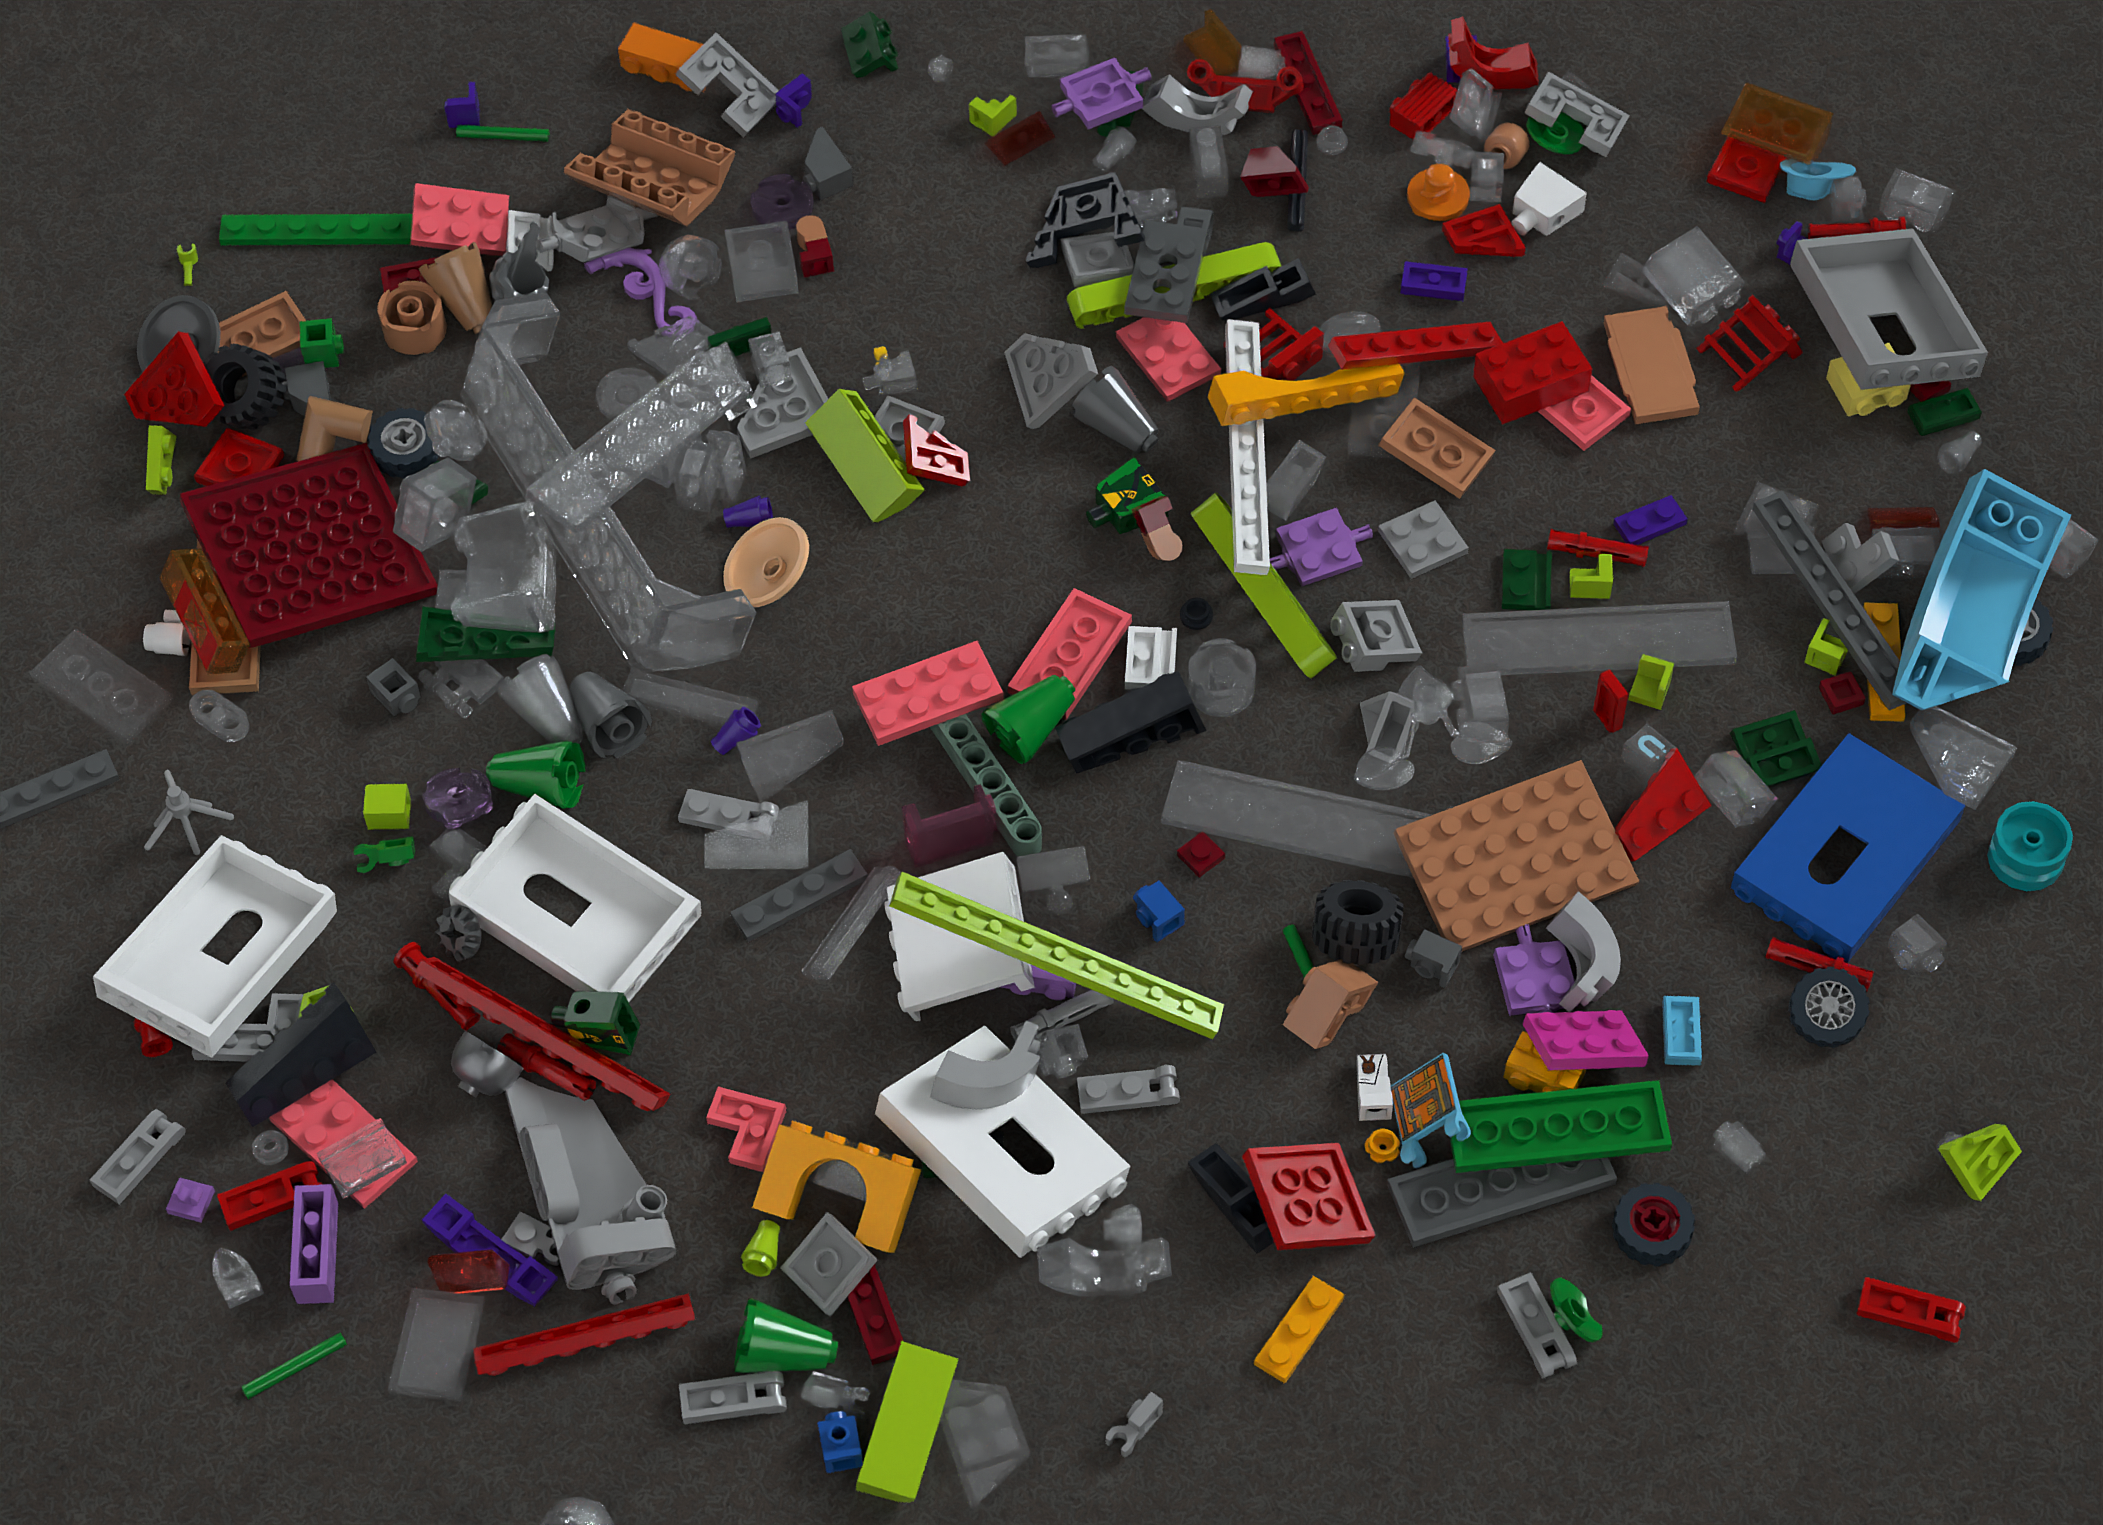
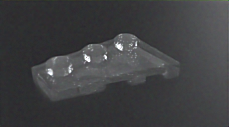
M830 710L737 742V750L759 803H762L844 745V738L833 711Z
M809 800L705 834V869L809 868Z

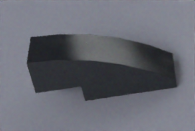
M1298 258L1271 272L1265 266L1210 293L1221 320L1224 321L1265 312L1269 308L1276 309L1298 303L1316 295Z
M1217 1143L1188 1161L1189 1168L1206 1193L1256 1254L1274 1243L1251 1178Z

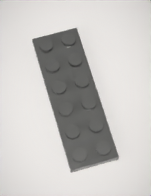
M1608 1157L1456 1173L1454 1160L1451 1159L1389 1178L1387 1186L1414 1248L1616 1185L1617 1176Z

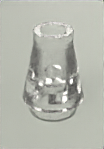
M1123 127L1111 130L1097 156L1093 159L1094 165L1107 173L1111 167L1134 151L1135 137Z
M1968 431L1963 436L1942 445L1937 455L1939 466L1948 473L1963 471L1976 450L1982 445L1981 437L1974 431Z

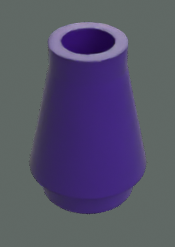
M760 495L730 508L723 509L727 528L753 527L762 521L773 518L769 498H761Z
M742 707L739 710L735 709L717 735L711 739V743L720 754L725 755L731 749L756 736L761 723L750 709Z

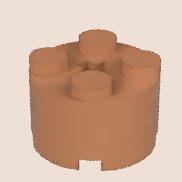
M405 281L398 284L399 288L391 292L388 289L384 292L378 302V314L388 346L397 352L408 355L434 351L445 337L447 330L439 295L434 292L430 285L420 281Z

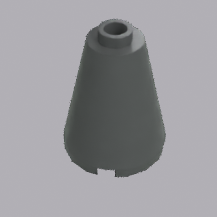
M1109 366L1101 371L1105 377L1099 381L1093 378L1079 393L1072 404L1075 410H1071L1070 414L1075 419L1135 453H1139L1142 450L1147 453L1159 441V438L1156 436L1159 429L1121 373L1114 366Z
M584 672L574 678L569 692L591 748L602 758H606L605 755H613L615 758H619L638 748L647 737L644 733L647 725L651 727L652 724L648 709L641 702L594 672Z

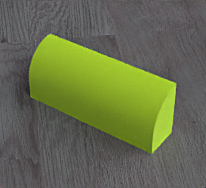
M838 389L805 422L872 522L882 521L905 509L925 491L915 475L907 474L906 462L857 391Z
M903 1341L901 1342L856 1486L857 1491L897 1502H913L915 1500L958 1358Z

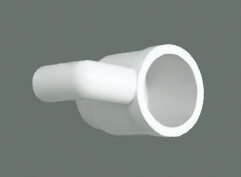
M165 610L164 622L147 624L145 626L143 634L145 650L154 651L156 654L187 656L189 648H183L182 644L190 645L191 639L177 610ZM186 611L184 618L188 619L185 622L191 632L193 612Z

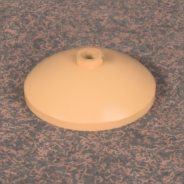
M781 517L762 521L749 529L736 542L725 564L723 580L728 595L738 604L745 607L765 606L786 595L798 582L807 564L809 541L805 531L793 520Z

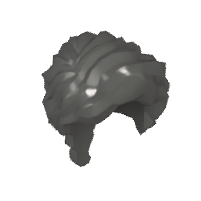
M531 222L530 230L523 236L518 250L514 253L506 252L495 261L493 270L489 275L492 297L501 307L512 314H523L537 308L544 302L549 288V278L545 275V268L535 261L538 256L536 240H538L537 237L540 233V228L535 222Z

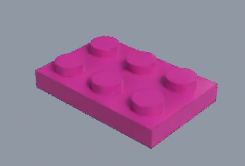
M1623 1011L1527 1013L1523 1022L1525 1030L1548 1070L1645 1067L1649 1057Z

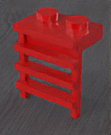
M1753 295L1748 298L1749 302L1745 306L1734 311V315L1727 322L1722 321L1719 324L1720 328L1712 335L1708 334L1705 336V341L1696 348L1701 354L1712 347L1741 378L1732 386L1736 392L1743 389L1782 353L1786 352L1792 360L1803 353L1797 344L1801 340L1797 333L1789 325L1784 328L1778 322L1780 316L1769 304L1764 307ZM1739 321L1770 352L1762 361L1731 329ZM1727 334L1756 365L1747 374L1717 343L1723 335Z
M1269 308L1265 311V316L1271 322L1259 330L1260 342L1278 328L1282 329L1284 333L1260 350L1261 362L1291 339L1295 341L1270 359L1266 368L1263 369L1261 367V377L1293 381L1322 359L1324 333L1314 326L1304 335H1301L1272 309Z

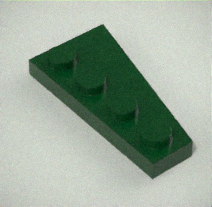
M423 606L415 662L552 656L556 624Z

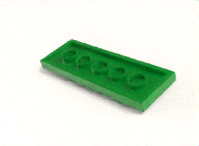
M1659 1080L1459 1101L1461 1112L1470 1128L1471 1135L1462 1142L1457 1140L1456 1134L1450 1137L1456 1173L1671 1151L1672 1148Z

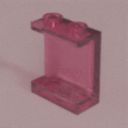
M981 784L974 786V804L922 820L915 803L902 807L904 840L915 868L993 844V832L997 831V825L993 816L996 813V807L991 794L985 795Z

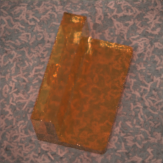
M1211 9L1206 10L1204 27L1185 35L1184 43L1197 59L1207 61L1212 66L1216 75L1229 76L1242 69V46Z

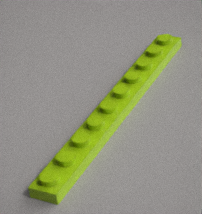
M901 872L897 878L889 905L894 909L1210 1039H1213L1218 1033L1224 1007L1222 1003L905 872Z

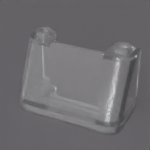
M534 500L459 518L458 532L455 533L454 538L458 551L464 552L467 557L466 594L464 592L456 594L455 601L451 603V611L455 621H460L465 627L543 633L553 630L555 623L556 550L552 535Z

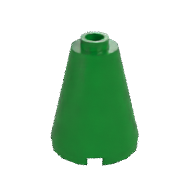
M1051 675L986 708L981 713L982 722L990 735L994 732L1001 741L999 746L1017 763L1025 764L1031 760L1075 701L1073 695L1075 688L1065 676L1059 678L1056 675Z
M566 740L495 754L486 767L487 779L493 787L527 798H531L536 794L551 805L563 809L576 806L583 785L578 787L576 785L579 772H585L584 755L580 745L572 741Z
M748 1298L743 1316H747V1319L744 1320L742 1327L740 1326L734 1372L824 1370L827 1363L835 1362L838 1341L832 1340L831 1332L761 1301Z

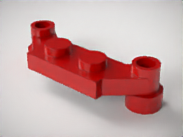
M1203 59L1192 61L1187 68L1189 79L1195 85L1201 86L1210 97L1224 95L1245 84L1253 91L1247 110L1253 112L1274 113L1276 106L1291 96L1299 94L1304 87L1302 75L1296 68L1291 66L1282 68L1278 72L1276 80L1219 76L1214 73L1212 66ZM1206 73L1205 77L1200 79L1201 75ZM1292 80H1295V83L1289 86V83Z

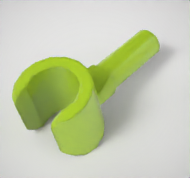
M192 244L191 251L183 252L182 246L178 245L177 252L184 269V286H191L193 264L198 260L196 247Z

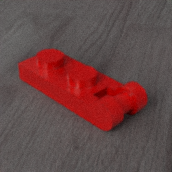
M312 1161L303 1162L217 1194L229 1230L232 1231L293 1208L295 1189L293 1190L292 1187L293 1183L303 1182V1185H323L317 1181L318 1170L316 1164Z
M1865 1277L1856 1315L1957 1343L1961 1334V1328L1958 1326L1959 1320L1964 1318L1966 1306L1956 1300ZM1935 1312L1945 1316L1944 1321L1934 1319Z

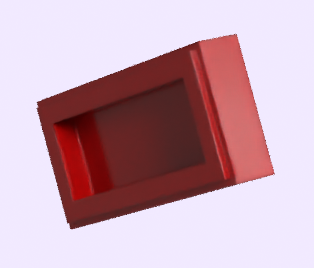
M1610 669L1599 675L1593 711L1607 730L1614 733L1622 729L1629 694Z

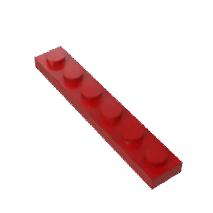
M1491 322L1336 336L1332 337L1328 347L1340 368L1344 370L1476 356V353L1503 344Z
M689 1293L473 1348L478 1375L485 1373L487 1375H498L507 1371L508 1367L520 1364L533 1366L544 1361V1358L555 1355L561 1357L577 1354L580 1349L594 1345L599 1348L607 1347L614 1344L617 1339L629 1336L632 1338H642L651 1334L652 1330L664 1327L668 1329L681 1328L688 1321L695 1320Z

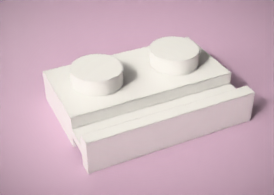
M509 210L506 252L514 253L518 250L523 236L530 230L531 222L537 223L540 228L538 239L550 237L552 235V216L541 218L540 214ZM553 249L543 253L537 250L538 256L535 261L547 269V271H552Z
M1129 626L1125 689L1141 688L1154 682L1163 674L1175 672L1177 628H1172V631H1166L1160 627Z

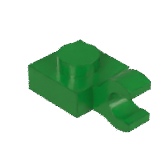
M413 836L379 841V844L376 845L360 844L355 846L354 855L366 854L369 857L368 862L357 864V872H369L378 861L379 864L388 862L389 866H399L408 863L409 859H413L415 854Z

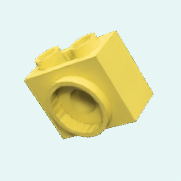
M1890 343L1884 344L1889 351L1895 354ZM1842 357L1830 360L1826 378L1848 417L1856 414L1865 416L1872 413L1876 408L1885 405L1895 407L1903 403L1908 397L1910 385L1861 390Z

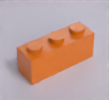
M633 23L618 48L620 65L632 74L639 72L651 76L658 82L668 81L678 84L684 90L692 91L675 74L704 44Z

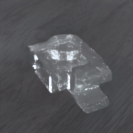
M813 1371L803 1386L801 1399L811 1401L813 1405L820 1408H837L838 1405H841L848 1416L855 1415V1419H863L867 1409L858 1407L854 1400L867 1401L870 1391L863 1387H849V1381Z

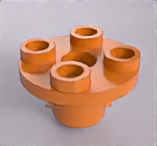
M1445 164L1430 165L1428 169L1416 174L1411 179L1407 190V200L1414 214L1435 221L1458 218L1468 206L1470 189L1466 180Z

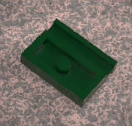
M1504 549L1502 609L1545 610L1550 612L1552 551L1540 554L1536 550Z

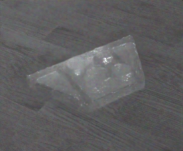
M952 1380L939 1423L970 1510H973L981 1504V1501L994 1488H998L1015 1468H1019L1030 1457V1450L1006 1386Z

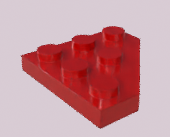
M180 331L176 333L124 394L135 418L149 421L206 427L225 406L189 334Z

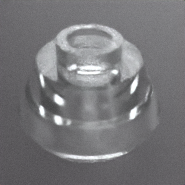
M1128 1204L1111 1211L1110 1219L1103 1220L1104 1241L1111 1240L1112 1248L1130 1254L1137 1252L1141 1248L1142 1241L1140 1209L1133 1204Z

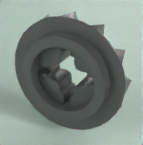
M453 905L443 909V915L437 918L440 928L435 932L441 937L439 946L446 947V957L454 956L457 961L473 957L481 944V928L475 914L463 905ZM453 930L464 933V935L458 937L454 935Z

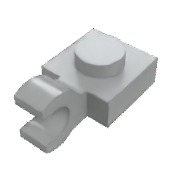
M1152 1392L1149 1393L1144 1401L1138 1399L1127 1414V1418H1129L1128 1424L1111 1428L1106 1435V1444L1110 1446L1115 1439L1122 1438L1126 1441V1444L1121 1448V1455L1124 1458L1130 1455L1135 1443L1143 1438L1162 1415L1163 1400Z

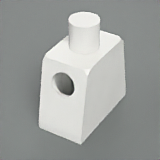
M1540 162L1514 197L1513 214L1517 217L1511 224L1519 235H1525L1534 227L1547 236L1584 211L1587 193Z

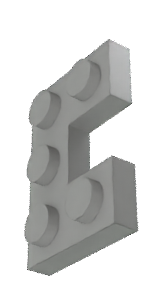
M717 33L699 48L675 74L697 95L716 77L726 85L738 98L724 111L721 117L743 138L776 105L775 93L779 90Z
M1550 72L1545 76L1525 111V114L1534 118L1537 122L1551 128L1561 112L1569 115L1576 121L1586 124L1588 127L1579 143L1607 157L1630 116Z
M272 993L267 1024H241L212 1058L192 1048L194 1060L248 1062L258 1051L264 1052L275 1041L274 1036L283 1028L287 1030L299 1019L303 994Z

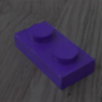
M1405 261L1401 294L1464 301L1468 268Z
M1670 495L1614 518L1613 524L1626 543L1639 545L1687 525L1688 518L1673 496Z

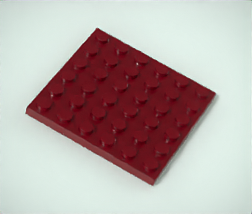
M367 443L180 493V503L249 649L438 594V585Z

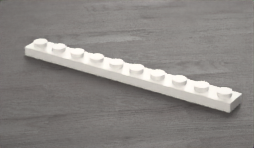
M1227 319L1225 327L1227 373L1246 371L1261 376L1259 323ZM1263 419L1240 425H1229L1234 572L1267 575L1270 568L1264 426Z

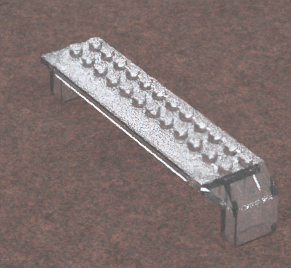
M544 292L496 300L481 327L478 340L475 343L474 353L467 369L460 397L634 672L689 669L730 660L739 656L757 613L742 589L700 597L656 579L520 368L519 364L537 362L547 357L560 317V312L548 294Z

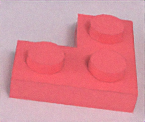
M722 1087L717 1088L706 1118L708 1124L738 1131L729 1155L730 1164L764 1172L778 1126L782 1124L786 1113V1105Z

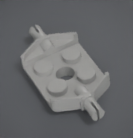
M608 195L606 206L568 218L557 220V213L553 212L551 220L552 235L536 240V248L540 253L555 248L558 252L562 251L581 262H586L643 244L645 232L643 221L658 215L641 208H635L632 204Z

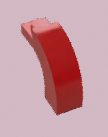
M1463 17L1451 20L1452 33L1448 34L1450 66L1462 80L1483 89H1525L1539 85L1537 61L1529 43L1504 49L1488 48L1474 40Z

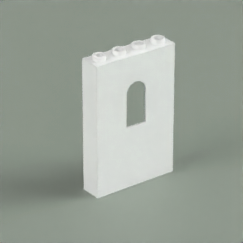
M536 794L527 803L523 802L518 806L510 823L506 827L502 826L497 830L491 845L484 852L480 851L471 862V868L463 877L458 876L449 888L451 906L463 905L469 908L478 919L481 929L575 991L623 992L628 1002L631 1001L701 916V902ZM538 874L549 875L589 901L591 905L574 925L570 927L525 896L523 891L524 885L530 877Z
M221 835L93 976L97 998L212 1058L336 914L335 893L323 884H316L304 878L298 871L289 870L275 863L272 858L266 855L261 856L249 850L241 842L232 841ZM241 911H252L262 918L263 923L260 930L229 965L201 952L234 914Z
M986 1026L978 1029L880 1092L875 1114L1020 1258L1031 1250L1034 1252L1040 1250L1051 1236L1057 1232L1060 1234L1066 1232L1076 1219L1083 1214L1086 1216L1091 1215L1097 1210L1102 1201L1108 1197H1117L1127 1186L1126 1178L1130 1165L1036 1074L1025 1092L1016 1099L998 1107L966 1109L951 1106L930 1098L935 1076L948 1050L977 1061L997 1060L1011 1051ZM1013 1118L1052 1156L1054 1160L1053 1169L1044 1175H1034L1027 1172L989 1133Z

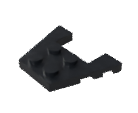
M1116 172L1057 187L1044 216L1046 224L1042 231L1037 232L1034 239L1036 247L1033 253H1028L1026 262L1030 268H1040L1056 264L1059 239L1078 236L1097 229H1106L1112 225H1115L1114 240L1118 247L1145 241L1143 231Z

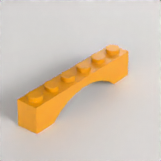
M1400 364L1339 369L1329 375L1311 380L1287 381L1261 377L1246 371H1238L1214 376L1208 393V399L1221 426L1240 425L1248 421L1272 419L1286 414H1299L1313 409L1331 408L1335 405L1351 402L1359 403L1363 400L1378 397H1390L1398 393L1405 373Z

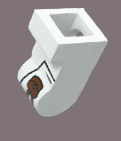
M1386 1054L1357 1055L1359 1121L1391 1119L1393 1100ZM1367 1109H1382V1110H1380V1111H1378V1112H1371V1111H1369V1110H1367Z

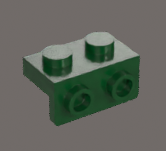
M869 11L841 28L852 74L855 77H864L883 65L892 72L898 70L896 62L898 54L891 43L889 35L892 34V31L886 20L883 18L879 19Z

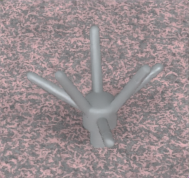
M166 770L164 771V776L169 787L167 790L168 796L165 800L166 808L154 822V827L157 828L144 848L145 850L152 848L174 817L181 819L193 853L199 855L200 849L188 819L191 811L233 820L234 815L211 808V802L189 798L185 791L176 786L171 772Z

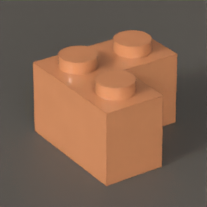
M1338 960L1319 967H1313L1303 980L1305 987L1300 996H1296L1286 1009L1288 1016L1283 1026L1314 1049L1329 1045L1345 1018L1350 1014L1359 1012L1365 1006L1378 984L1375 979L1353 963L1348 964L1343 963V960Z

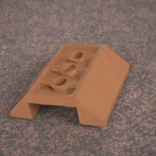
M627 109L612 123L611 144L595 159L592 156L580 153L564 168V173L583 186L688 226L719 193L735 157V151L723 147L719 143H713L693 133L682 131L665 122H659L639 112Z

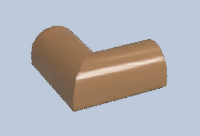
M309 396L296 460L301 461L333 452L336 436L366 443L373 411Z

